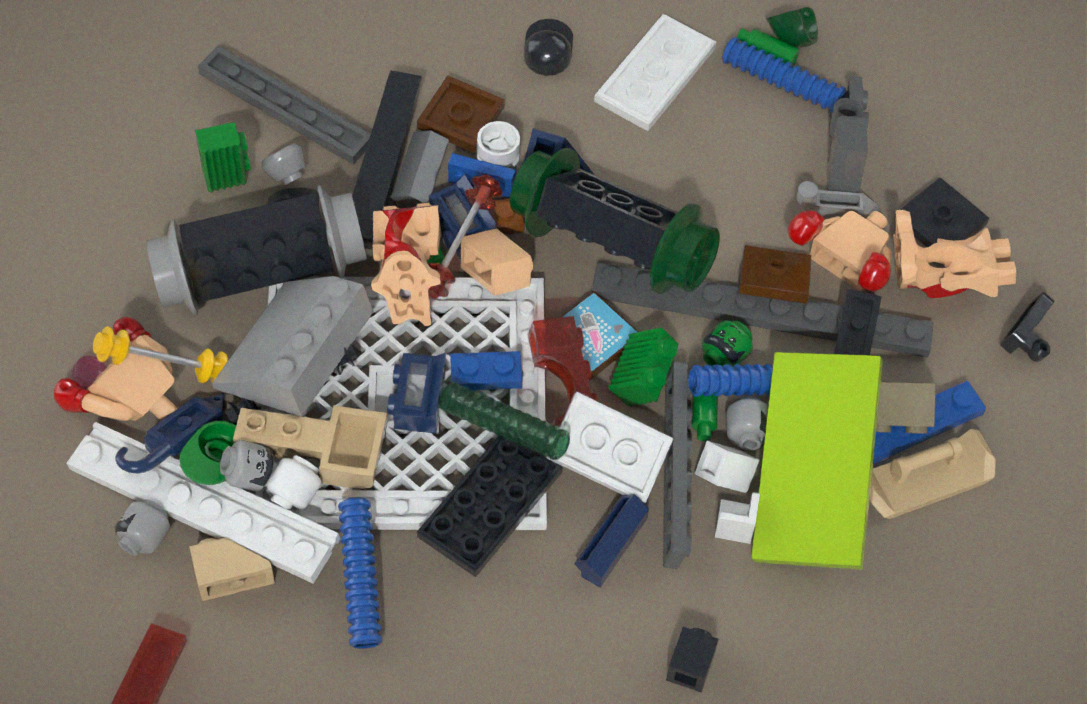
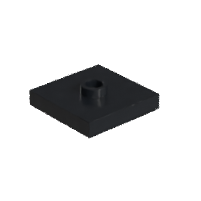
M942 178L937 179L900 209L910 212L914 237L926 247L937 243V238L952 241L966 240L986 226L989 220L987 215Z

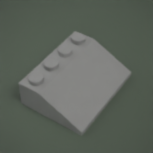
M335 276L284 282L213 381V388L302 417L344 356V348L348 350L350 344L353 343L373 313L364 285Z

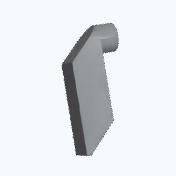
M810 181L802 182L798 187L797 201L804 211L818 212L825 219L836 216L842 217L849 211H854L866 219L873 211L880 212L879 205L863 193L818 190L817 185Z

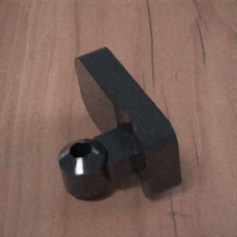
M1045 292L1037 296L1027 306L999 345L1009 354L1020 347L1024 352H1027L1031 360L1036 362L1047 357L1051 351L1050 345L1047 341L1039 339L1031 330L1039 324L1055 300Z

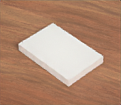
M576 392L546 458L622 495L635 494L645 504L673 438Z

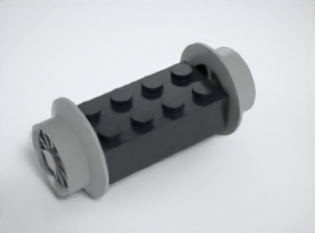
M321 185L317 186L325 217L323 221L315 193L179 225L180 231L176 221L171 220L167 236L147 240L150 266L163 308L184 303L194 315H197L196 294L200 303L334 271L329 247H332L339 278L344 279L347 264L367 260L351 193L330 197Z

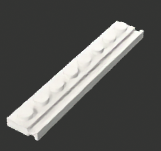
M97 422L93 424L94 429L90 435L84 437L66 463L70 470L133 500L143 502L145 499L154 501L167 511L168 516L217 539L228 538L269 560L272 565L311 583L315 582L330 558L331 550L341 540L337 532L241 488L232 487L226 481L216 485L196 483L183 473L179 460L171 456L154 469L145 473L135 474L123 471L117 466L115 461L117 451L122 447H127L128 452L124 458L128 461H138L149 454L145 444Z

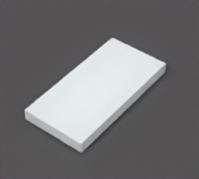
M662 14L595 94L594 102L649 131L716 49V41Z

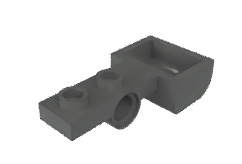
M849 76L846 96L837 100L833 108L829 129L833 142L827 168L828 191L859 193L868 153L867 128L869 112H863L867 108L868 91L863 90L862 77Z

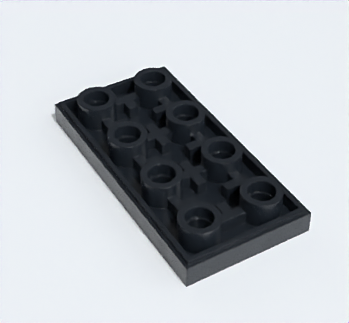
M504 429L418 529L417 538L476 577L562 474L563 466L547 459L546 455L507 429Z

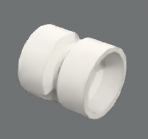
M495 121L486 124L478 132L477 160L516 170V175L519 170L520 135L518 130L507 122Z

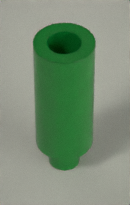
M741 28L737 35L739 41L747 42L749 47L754 45L757 47V51L763 49L766 55L772 53L775 59L782 58L783 63L791 62L792 67H794L800 54L799 48L756 28L751 32Z
M703 394L699 397L693 396L692 428L697 431L698 440L709 441L711 439V432L717 429L718 396L713 394L709 397H705Z

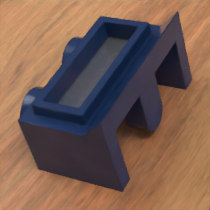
M465 175L456 184L429 195L431 206L438 205L442 237L448 249H450L478 197V194ZM483 202L464 236L496 229V222ZM460 243L459 247H458L457 250H456V254H457V256L459 257L460 260H461V243Z
M446 352L437 356L403 353L402 363H395L393 384H398L397 394L390 393L387 414L393 415L394 429L437 433V411L442 399V379H445Z

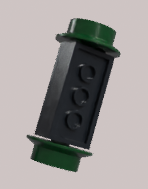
M569 148L561 149L553 156L542 151L534 152L522 164L512 185L510 207L514 213L525 217V226L530 235L542 237L553 228L559 230L566 229L575 233V237L583 242H595L604 246V250L609 254L626 256L634 260L633 263L643 269H651L650 285L652 290L658 294H664L674 286L687 292L696 290L705 280L715 261L720 243V233L717 228L703 223V211L699 205L690 203L679 212L580 169L577 153Z

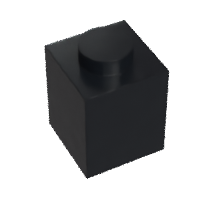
M683 627L668 668L666 681L702 693L719 639L712 637L704 629Z

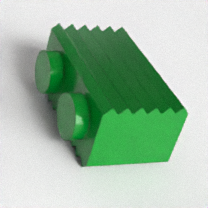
M235 122L195 130L207 190L212 193L214 190L219 191L221 188L225 190L227 187L232 188L233 186L238 187L240 184L245 185L247 183L245 172L251 171V166L247 154L248 146L244 131L237 132Z
M662 327L628 334L629 339L626 340L627 345H624L623 356H620V362H617L618 367L615 368L616 373H613L614 379H611V384L608 386L609 390L629 407H632V405L637 406V404L642 405V403H652L653 401L657 402L666 383V377L677 354L679 343Z

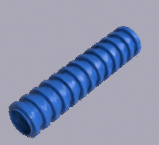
M737 37L728 42L722 56L724 64L732 63L733 68L740 67L741 72L744 73L749 71V75L752 77L758 75V79L761 81L766 79L767 84L772 85L775 83L776 88L781 89L784 87L785 92L790 93L792 91L796 97L801 95L804 101L810 99L813 105L821 104V108H829L830 113H833L835 102L845 98L847 93L846 87L841 86L838 88L835 82L829 84L828 79L823 78L821 80L817 74L812 76L809 70H804L803 72L800 66L792 67V63L789 61L783 63L782 58L775 59L772 53L766 55L763 49L757 51L756 46L752 45L749 47L745 41L740 43Z
M726 364L723 367L721 365H714L713 367L710 365H704L703 367L694 365L689 372V389L695 397H699L702 394L705 397H709L712 394L714 396H721L722 394L725 396H731L732 394L735 396L743 394L751 396L753 393L756 396L763 395V393L770 396L773 365L766 364L762 366L761 364H756L752 366L746 364L742 366L736 364L733 367L730 364Z
M350 498L338 504V510L342 512L339 515V521L343 523L340 526V533L344 534L341 537V544L345 545L342 548V555L346 556L343 559V566L347 568L343 573L344 577L348 579L344 582L345 589L349 590L345 594V598L347 601H350L346 605V610L351 613L347 616V622L351 624L348 628V633L352 635V638L349 639V645L354 648L365 649L376 647L383 642L382 636L378 635L382 631L381 625L377 623L381 617L380 613L376 612L380 608L379 602L375 600L379 597L378 590L374 589L378 582L377 579L373 578L377 574L376 568L372 566L376 563V559L371 555L375 552L374 545L370 544L374 541V536L370 533L373 530V525L369 522L372 519V513L368 511L371 508V502L365 498Z

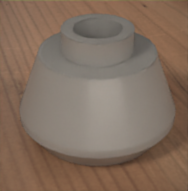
M294 143L271 154L262 160V170L276 182L283 180L285 185L302 177L303 175L300 170L305 167L303 148Z

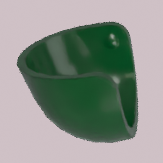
M810 7L766 18L776 37L794 47H808L815 44L818 40L816 16L814 10Z

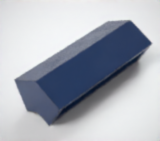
M635 494L622 495L574 563L581 571L582 578L600 588L648 518L649 508Z

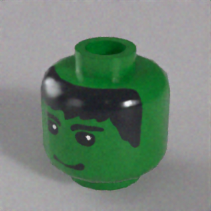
M725 320L719 322L702 340L703 358L707 365L712 367L714 365H721L723 367L726 364H730L733 367L736 364H741L753 351L751 332L739 321Z

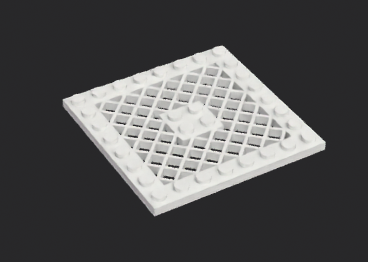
M305 277L297 280L314 279L322 277ZM344 277L346 280L364 285L373 313L376 314L368 319L351 344L363 353L353 361L355 367L346 363L343 365L344 369L341 375L337 374L335 377L330 375L326 384L321 388L302 417H306L305 414L317 406L325 413L320 419L330 421L333 408L323 399L333 391H336L343 398L335 406H352L356 409L387 413L390 393L397 394L398 384H393L395 363H402L403 353L414 354L424 346L432 353L431 356H437L446 352V366L449 370L446 372L445 379H442V394L449 400L440 408L438 405L436 434H439V422L449 431L438 440L433 435L434 433L394 429L393 415L387 414L384 438L389 439L395 447L385 455L380 452L376 475L385 468L395 478L384 487L374 480V484L371 487L372 490H360L334 485L332 486L336 490H324L328 485L321 482L320 488L305 509H297L292 506L290 511L328 529H340L343 523L339 521V515L342 512L338 510V504L350 498H365L371 502V508L368 511L372 513V519L369 522L372 523L373 529L418 530L455 487L446 477L455 469L465 476L471 468L464 461L473 453L480 458L486 451L482 446L491 438L495 440L500 435V430L509 422L511 433L546 455L544 278H531L530 287L494 296L474 278L442 277L441 284L436 289L429 288L431 323L433 325L426 331L421 332L414 325L419 320L409 319L387 332L379 324L389 316L391 317L385 297L372 290L371 283L375 277ZM284 283L269 286L268 305ZM401 289L399 292L402 299L407 300L411 296L409 290ZM436 314H445V315L440 318V317L437 316ZM471 314H480V315H478L476 318H474ZM457 317L467 324L458 333L449 326ZM491 317L501 324L493 333L483 326ZM372 331L380 340L369 347L361 339ZM405 331L415 338L406 347L396 340ZM440 331L450 339L441 347L431 340ZM474 332L484 339L475 348L465 340ZM508 332L509 347L500 340ZM387 346L397 353L388 362L378 355ZM457 346L465 353H483L491 347H494L498 352L520 351L522 389H497L493 393L489 390H470L456 393L447 385L451 382L450 356L448 354ZM371 360L375 365L369 366L368 377L360 369ZM353 375L362 384L350 392L342 384ZM409 375L404 405L421 407L426 376ZM369 391L367 408L359 399ZM474 391L484 399L475 409L465 401ZM509 391L510 409L500 401ZM261 405V411L294 415L270 406ZM455 407H458L467 415L457 424L447 416ZM491 407L502 415L493 424L482 416ZM474 422L484 430L475 440L464 431ZM397 434H409V435H407L404 439H402V438L399 437ZM420 437L431 445L421 455L410 447ZM456 437L467 446L457 455L446 447ZM402 453L413 461L403 471L392 463ZM438 453L448 461L439 471L428 463ZM273 456V460L276 461L278 465L280 460ZM304 457L306 461L319 469L321 459ZM420 468L430 477L421 487L410 479ZM266 484L262 490L256 491V496L271 502L270 500L274 494L268 490ZM403 485L409 491H399L396 489ZM437 485H439V486H440L441 488H443L445 491H431V490H432L433 488H435ZM546 493L515 530H546Z

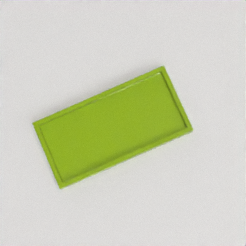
M775 352L759 487L760 496L751 558L754 562L863 570L883 364L881 356Z

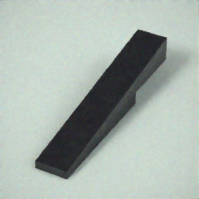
M390 70L352 195L365 249L373 250V211L383 210L384 207L388 206L390 195L392 196L422 83V76Z

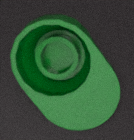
M213 421L197 430L182 448L179 458L180 467L189 479L202 485H216L226 481L225 475H222L220 472V462L224 450L228 446L232 447L234 444L233 437L236 425L227 421Z

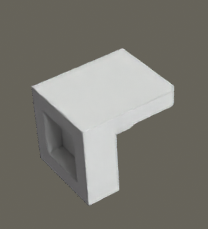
M706 441L695 474L717 486L746 493L750 487L759 459L738 449Z
M753 492L750 504L721 499L715 538L750 544L756 523L760 494Z

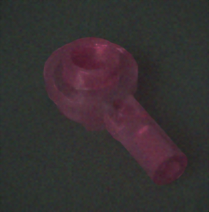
M81 357L72 368V379L83 389L87 390L107 367L104 362L98 361L97 357Z

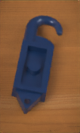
M222 393L202 399L197 396L193 397L147 431V435L144 437L145 448L149 452L147 456L138 461H128L124 458L128 449L127 447H122L115 456L117 466L128 473L139 474L154 469L171 455L175 457L203 425L213 421H223L222 409L225 403V394Z

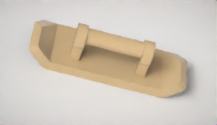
M970 429L959 438H951L943 444L906 457H898L890 463L873 468L869 500L884 518L891 519L988 483L995 478L996 459L980 431Z

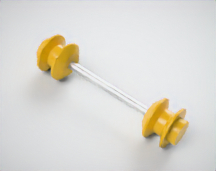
M108 326L102 332H98L93 341V352L96 353L97 359L100 362H105L110 356L114 365H120L127 358L128 354L131 353L195 367L196 377L200 383H206L209 378L211 383H213L229 361L225 352H219L214 357L211 349H205L198 356L197 360L132 347L126 330H120L117 335H114L113 329Z

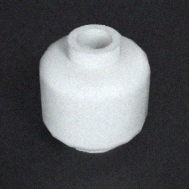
M294 455L292 459H281L266 483L268 490L274 494L270 501L289 511L292 506L297 509H305L321 486V479L317 475L319 469L297 455Z

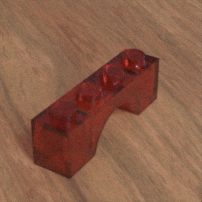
M574 316L533 321L527 336L534 367L550 371L562 381L568 393L569 405L576 392L598 402L595 392H590L588 383L591 379L590 364L588 360H583L581 351L584 345L583 333L580 327L576 328ZM566 412L553 421L548 431L551 445Z

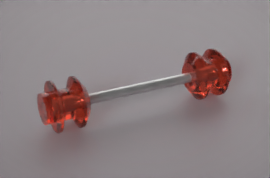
M489 175L474 176L471 182L475 188L466 189L465 196L473 206L442 264L427 263L430 268L439 273L441 284L429 288V297L438 299L439 297L448 296L449 292L445 285L454 284L456 281L451 270L447 268L477 211L479 209H494L496 204L492 198L500 197L503 193L499 187V182Z

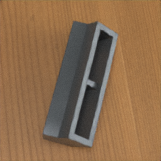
M431 130L413 132L392 194V199L400 209L416 207L417 204L429 202V195L432 193L449 139Z

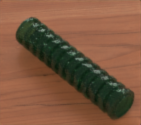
M451 382L447 384L441 393L439 406L442 411L458 416L462 420H467L471 424H476L480 428H485L489 432H494L498 436H503L507 440H512L516 444H521L525 448H530L534 452H539L543 456H548L552 460H559L569 447L570 434L566 429H560L557 425L541 421L538 417H532L529 413H523L520 409H514L512 406L505 405L503 402L496 401L494 398L487 397L476 390L461 386L457 382Z

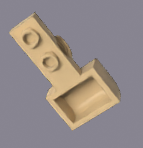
M333 405L331 418L328 421L241 408L233 442L245 440L267 446L271 449L273 456L279 460L283 458L292 459L294 455L303 459L304 457L321 459L319 473L322 483L354 489H368L374 484L387 424V413Z

